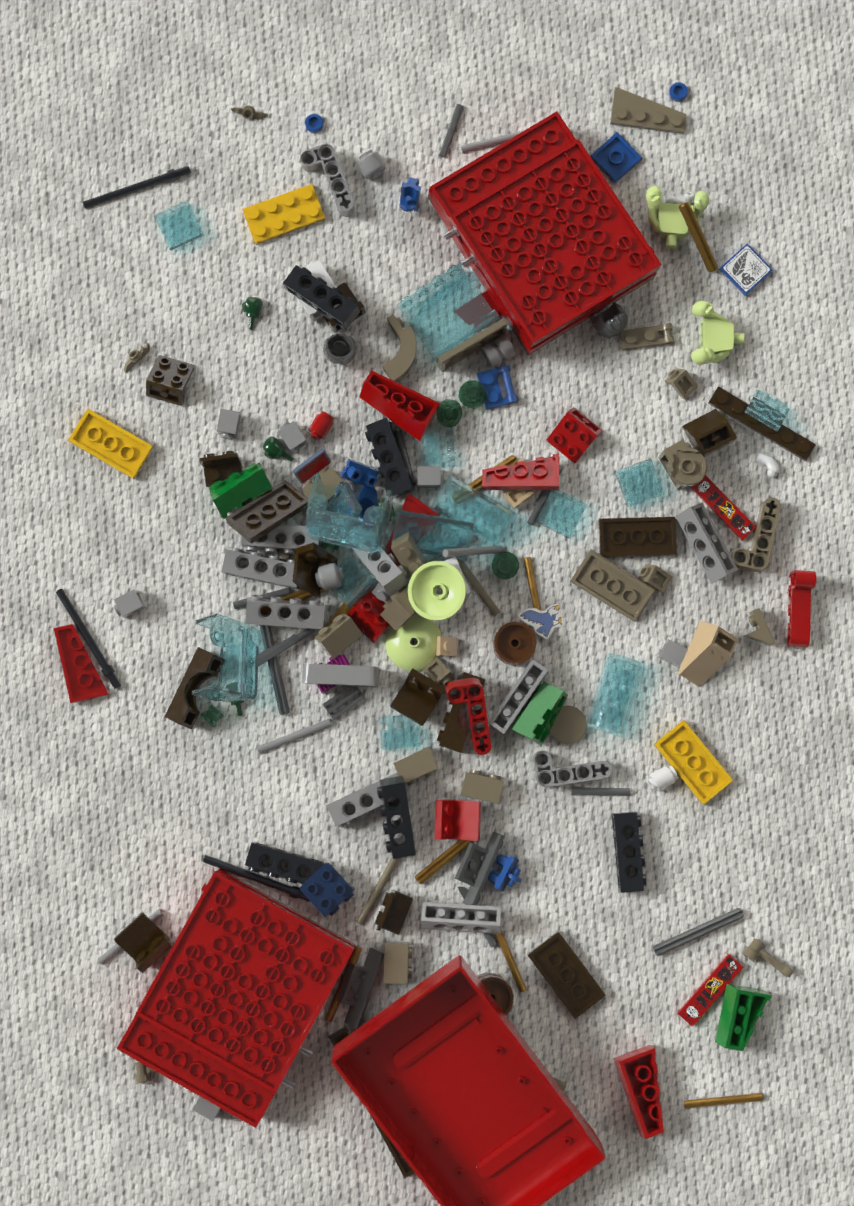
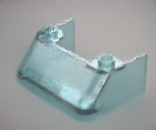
M316 473L307 505L305 527L307 535L314 540L369 553L378 551L383 541L394 502L391 490H387L383 507H369L362 519L326 510L328 501L321 494L324 485L320 474Z
M218 613L196 620L197 625L210 629L211 642L215 646L221 647L220 657L225 659L220 670L219 682H212L207 687L193 690L192 695L212 701H249L255 699L258 686V667H256L255 659L259 654V633L254 626Z

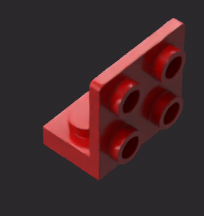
M573 407L565 414L546 441L573 463H576L603 430Z
M373 588L351 609L348 616L351 617L360 631L375 643L390 624L380 615L385 610L383 606L386 603L371 593L374 590Z
M436 800L434 839L480 840V801Z

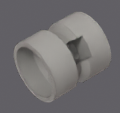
M504 334L494 339V343L489 342L480 347L484 358L492 369L502 364L503 359L507 361L516 355L511 342Z

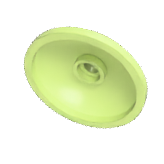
M442 561L428 562L420 566L413 573L409 581V601L413 609L426 619H448L455 615L464 604L466 598L465 580L459 570L451 564ZM439 588L443 589V593L441 595H438L437 590Z
M414 614L397 631L390 626L385 639L386 651L391 661L399 668L406 671H411L412 668L416 671H421L422 668L436 657L439 658V656H436L437 636L442 635L438 626L432 620ZM415 638L418 643L411 645L410 640Z

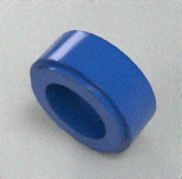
M681 82L674 83L669 90L670 98L676 102L685 100L688 94L687 86Z
M310 114L305 120V126L309 132L318 133L323 129L324 122L320 115Z

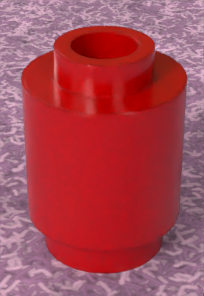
M321 411L310 425L308 430L311 433L309 435L318 441L320 438L325 439L333 426L334 418L328 413Z

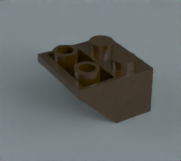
M717 409L682 426L693 448L701 452L703 457L716 452L737 439L730 423Z

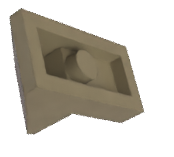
M760 608L749 612V622L757 630L744 635V637L768 646L774 644V638Z

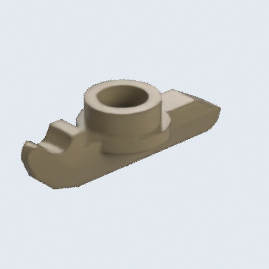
M250 105L244 108H231V111L242 114L245 119L251 120L254 117H267V113L255 111Z
M146 343L144 347L141 346L140 351L133 350L130 352V360L123 369L125 373L150 351L149 343Z

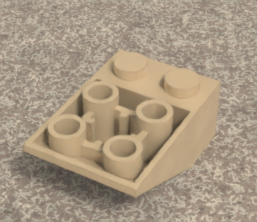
M700 621L677 674L700 687L732 656L739 639L717 625Z

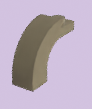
M392 314L387 317V323L400 341V350L393 359L383 365V370L389 379L398 382L413 367L417 347L415 334L411 326L409 325L403 329L405 325L402 320Z

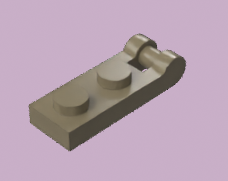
M672 323L623 330L620 333L622 350L674 343V336L671 335V330H673ZM658 332H664V338H659Z

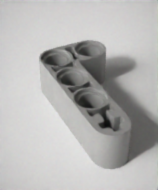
M322 144L302 152L300 160L303 170L313 172L323 169L339 214L344 217L351 216L354 213V201L333 146ZM324 153L331 154L328 158H324L322 155ZM307 159L314 160L311 164L305 163ZM331 170L338 171L335 175L329 174ZM337 187L344 188L341 192L335 191ZM345 198V202L349 206L348 208L343 206L342 199Z
M303 664L302 683L378 688L379 667Z
M538 751L533 756L536 781L542 787L604 779L612 773V767L606 761L553 768L551 755L547 751ZM539 754H545L547 757V762L544 765H540L537 762ZM601 764H603V767H607L604 775H602V772H595V777H592L593 770L591 765H594L593 769L601 768ZM581 767H585L588 770L586 778H581L578 774ZM562 770H566L569 773V778L566 781H562L559 778ZM543 773H547L550 776V781L547 784H543L540 781V776Z

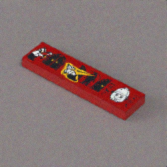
M706 475L699 483L689 486L741 541L756 528Z
M727 954L677 1014L693 1027L726 989V985L730 984L744 967Z

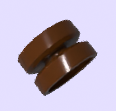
M516 621L506 623L499 628L494 636V653L505 664L520 665L529 660L535 652L536 637L532 629L524 623ZM512 640L518 641L517 647L511 645Z
M486 972L478 975L477 977L489 993L494 995L493 999L507 1015L513 1006L514 995L512 988L501 976L495 973Z

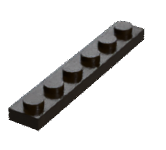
M719 386L708 402L711 406L804 461H807L816 446L813 442Z

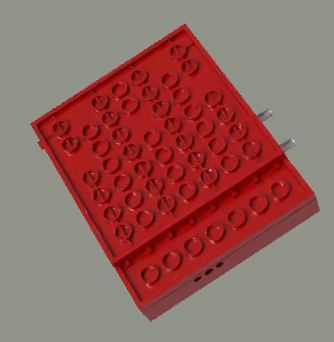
M558 111L429 187L428 199L448 228V232L443 234L444 238L448 240L452 237L465 257L461 264L464 268L470 265L528 356L588 320L592 315L594 316L611 306L614 301H619L653 280L657 274L656 271L662 265L655 255L654 249L649 246L580 140L575 139Z
M218 869L214 871L208 884L203 885L201 889L203 893L116 1049L257 1128L280 1084L283 1083L292 1089L295 1087L296 1082L285 1077L298 1051L308 1057L312 1056L313 1051L302 1044L356 944L228 872Z

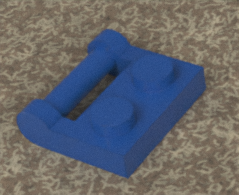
M509 365L477 373L486 410L519 401L518 396L514 392ZM498 374L503 376L508 398L503 399L497 378Z

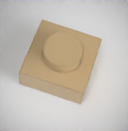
M437 636L436 656L456 657L457 637Z

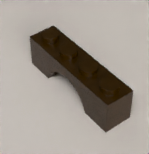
M198 647L164 717L192 729L200 714L196 705L197 691L204 681L218 676L225 659Z
M463 672L462 676L458 675L457 680L477 678L481 681L482 687L486 680ZM473 686L469 691L476 692L479 687ZM449 702L452 708L450 712L446 711L443 720L446 726L444 731L440 730L437 741L440 742L439 746L461 753L467 734L459 725L458 712L464 703L455 704Z

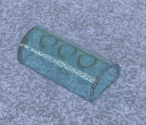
M451 474L431 505V508L494 545L499 543L515 516L514 511Z
M398 509L392 540L410 532L422 553L444 557L443 550L470 548L474 523ZM456 556L458 560L467 561L468 556Z
M607 654L586 727L620 738L623 737L645 664L621 655Z

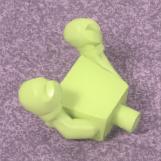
M651 186L646 192L647 207L649 208L648 221L652 229L658 233V237L666 238V248H677V239L684 240L686 235L691 234L679 209L681 204L663 203L660 188ZM703 190L696 193L694 206L691 205L698 223L710 199L707 192Z
M698 301L693 305V315L704 317L701 321L700 349L695 350L691 354L694 363L698 365L718 363L728 357L729 353L733 351L734 344H744V333H734V324L715 312L709 302Z

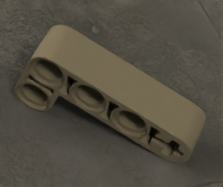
M770 497L761 504L751 550L737 549L731 554L737 568L759 572L768 566L781 508L778 499ZM771 503V507L774 509L771 510L769 513V507H767V505ZM763 521H766L770 524L769 530H765L763 528ZM759 540H764V541H765V543H766V548H765V549H762V548L759 547V545H758V541H759ZM736 554H741L743 556V563H739L736 561ZM755 558H759L762 561L761 567L755 565Z

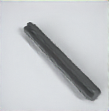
M259 625L266 650L275 645L271 626ZM275 656L268 661L279 714L285 715L290 713L278 657Z
M736 908L653 946V950L657 956L663 955L744 917L743 912L740 908Z

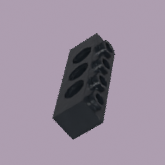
M296 265L283 282L286 291L345 330L348 329L360 313L357 306L358 303L350 297L347 299L342 296L340 290L335 287L330 288L327 286L326 281L320 277L315 278L305 267L300 268ZM305 284H311L309 288H303ZM320 294H327L323 299L318 298ZM336 304H342L339 309L333 308Z
M386 417L366 425L367 431L365 435L368 442H372L374 447L371 451L374 459L379 461L380 467H378L381 477H385L387 484L384 486L387 494L397 498L416 491L390 420ZM381 437H386V444L383 446H379V439ZM392 454L393 461L388 464L385 463V457ZM394 472L400 473V478L397 481H392L391 479Z
M403 776L380 779V787H377L379 799L382 798L383 805H380L381 816L385 817L386 823H383L384 835H388L389 840L385 842L387 853H391L393 859L416 855ZM391 797H397L395 802H388ZM395 815L400 816L398 820H391ZM398 833L403 834L400 838H394Z
M635 811L612 813L618 891L620 893L644 891V886H647L646 875L642 873V866H645L644 855H641L640 847H643V837L639 835L638 828L641 827L640 815L637 816ZM629 826L632 828L633 833L630 837L626 838L623 835V830ZM628 846L634 848V854L631 857L625 855V849ZM634 866L636 873L634 876L629 877L626 873L627 868Z
M251 842L245 866H249L248 870L260 873V870L266 871L270 877L278 878L279 875L287 877L286 881L297 884L298 881L305 883L326 862ZM268 855L272 858L270 866L263 864V856ZM282 861L290 862L291 869L289 871L282 870ZM307 866L310 870L309 876H302L299 872L300 867Z

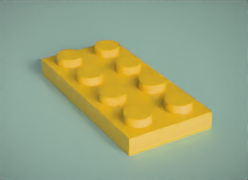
M313 184L242 209L255 245L325 220Z
M88 408L68 439L70 443L132 479H135L154 448L152 445Z
M684 720L653 744L702 805L733 781Z

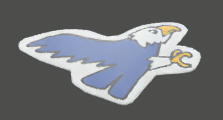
M559 604L551 605L545 611L528 608L518 614L522 621L533 626L534 631L546 639L550 637L554 628L563 627Z

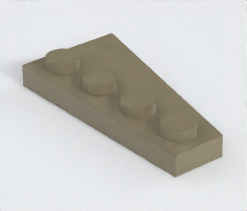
M615 87L610 124L684 134L687 114Z

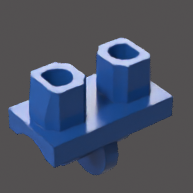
M409 177L407 183H402L399 207L406 212L418 211L421 192L419 179Z
M348 459L341 477L373 488L378 480L379 471L361 462Z
M502 854L498 856L496 864L502 866L503 869L500 874L492 870L488 876V880L494 884V888L504 891L507 885L513 887L515 881L522 882V879L518 877L521 870L516 868L519 859L510 855L509 857Z

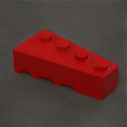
M372 370L365 379L359 398L419 441L422 440L434 420L440 404Z
M651 1045L613 1058L639 1135L645 1139L664 1132L662 1108L659 1098L660 1088L657 1079L658 1069L655 1059L656 1049Z

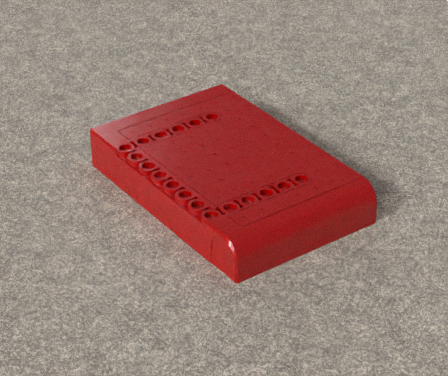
M461 955L452 959L334 1046L331 1064L440 1206H541L605 1160V1152L596 1133L563 1092Z

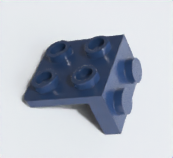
M325 863L300 887L301 892L324 917L328 914L334 915L340 909L338 905L343 900L347 902L354 896L352 892L355 889L350 883H347L330 863Z

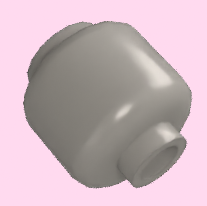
M369 150L359 157L358 167L365 178L376 180L383 175L382 171L386 165L378 152Z
M335 563L320 566L315 573L318 587H322L324 590L340 587L342 579H345L342 567L338 568Z

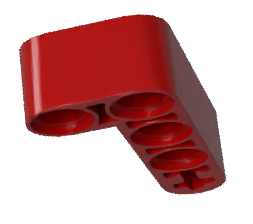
M794 570L789 574V578H791L788 597H790V604H788L790 623H788L787 645L788 647L808 648L810 643L811 589L815 588L816 572Z
M468 678L449 682L445 688L448 700L455 704L467 702L471 738L475 752L479 755L489 753L491 750V740L485 695L481 681L477 678ZM473 686L479 687L476 692L469 691ZM454 689L460 690L457 695H452L450 692ZM474 705H481L479 710L472 709ZM477 723L484 724L481 728H475ZM479 737L483 738L484 742L482 746H480Z

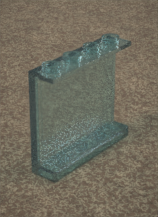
M461 263L452 265L446 273L437 275L429 284L419 287L414 294L404 297L398 304L399 310L436 363H438L439 356L499 321L498 313L495 309H491L463 270Z

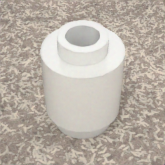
M671 765L668 767L664 766L649 774L650 779H648V782L653 790L656 789L659 792L674 784L675 780L678 779V775Z

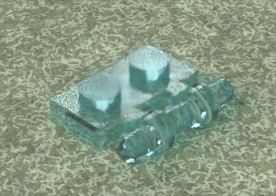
M757 389L745 413L778 431L790 408L786 407L782 401H776L769 397L770 394L763 393Z
M447 428L446 436L440 437V429L426 431L422 438L423 466H440V468H443L442 460H448V467L456 466L455 459H457V453L454 448L456 436L453 434V428ZM441 443H447V453H442Z
M387 714V716L379 717L380 725L388 724V730H380L382 750L420 747L419 727L411 728V722L414 721L404 715L393 716V714ZM393 723H405V728L394 729Z

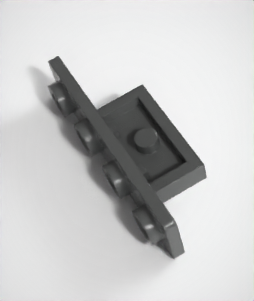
M493 831L486 849L471 842L469 843L454 878L470 885L463 904L476 905L480 901L482 889L487 884L490 870L495 865L498 851L503 846L504 835Z
M369 948L364 966L349 963L337 998L338 1002L350 1005L344 1022L355 1029L361 1026L384 959V953L374 948Z

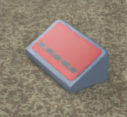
M321 448L293 469V474L303 484L329 465L331 460L325 450Z

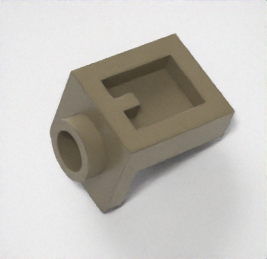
M673 369L665 380L667 384L673 386L682 399H686L698 387L685 369Z
M646 564L640 571L639 579L658 592L664 593L673 576L656 565Z
M438 657L422 668L430 679L445 688L449 682L455 680L449 669Z

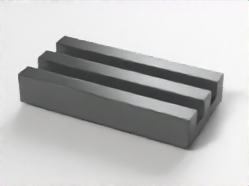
M348 686L326 701L323 706L332 719L335 720L365 699L357 686ZM352 688L355 689L353 693L330 708L328 706ZM357 694L359 695L358 699L334 715L333 711Z

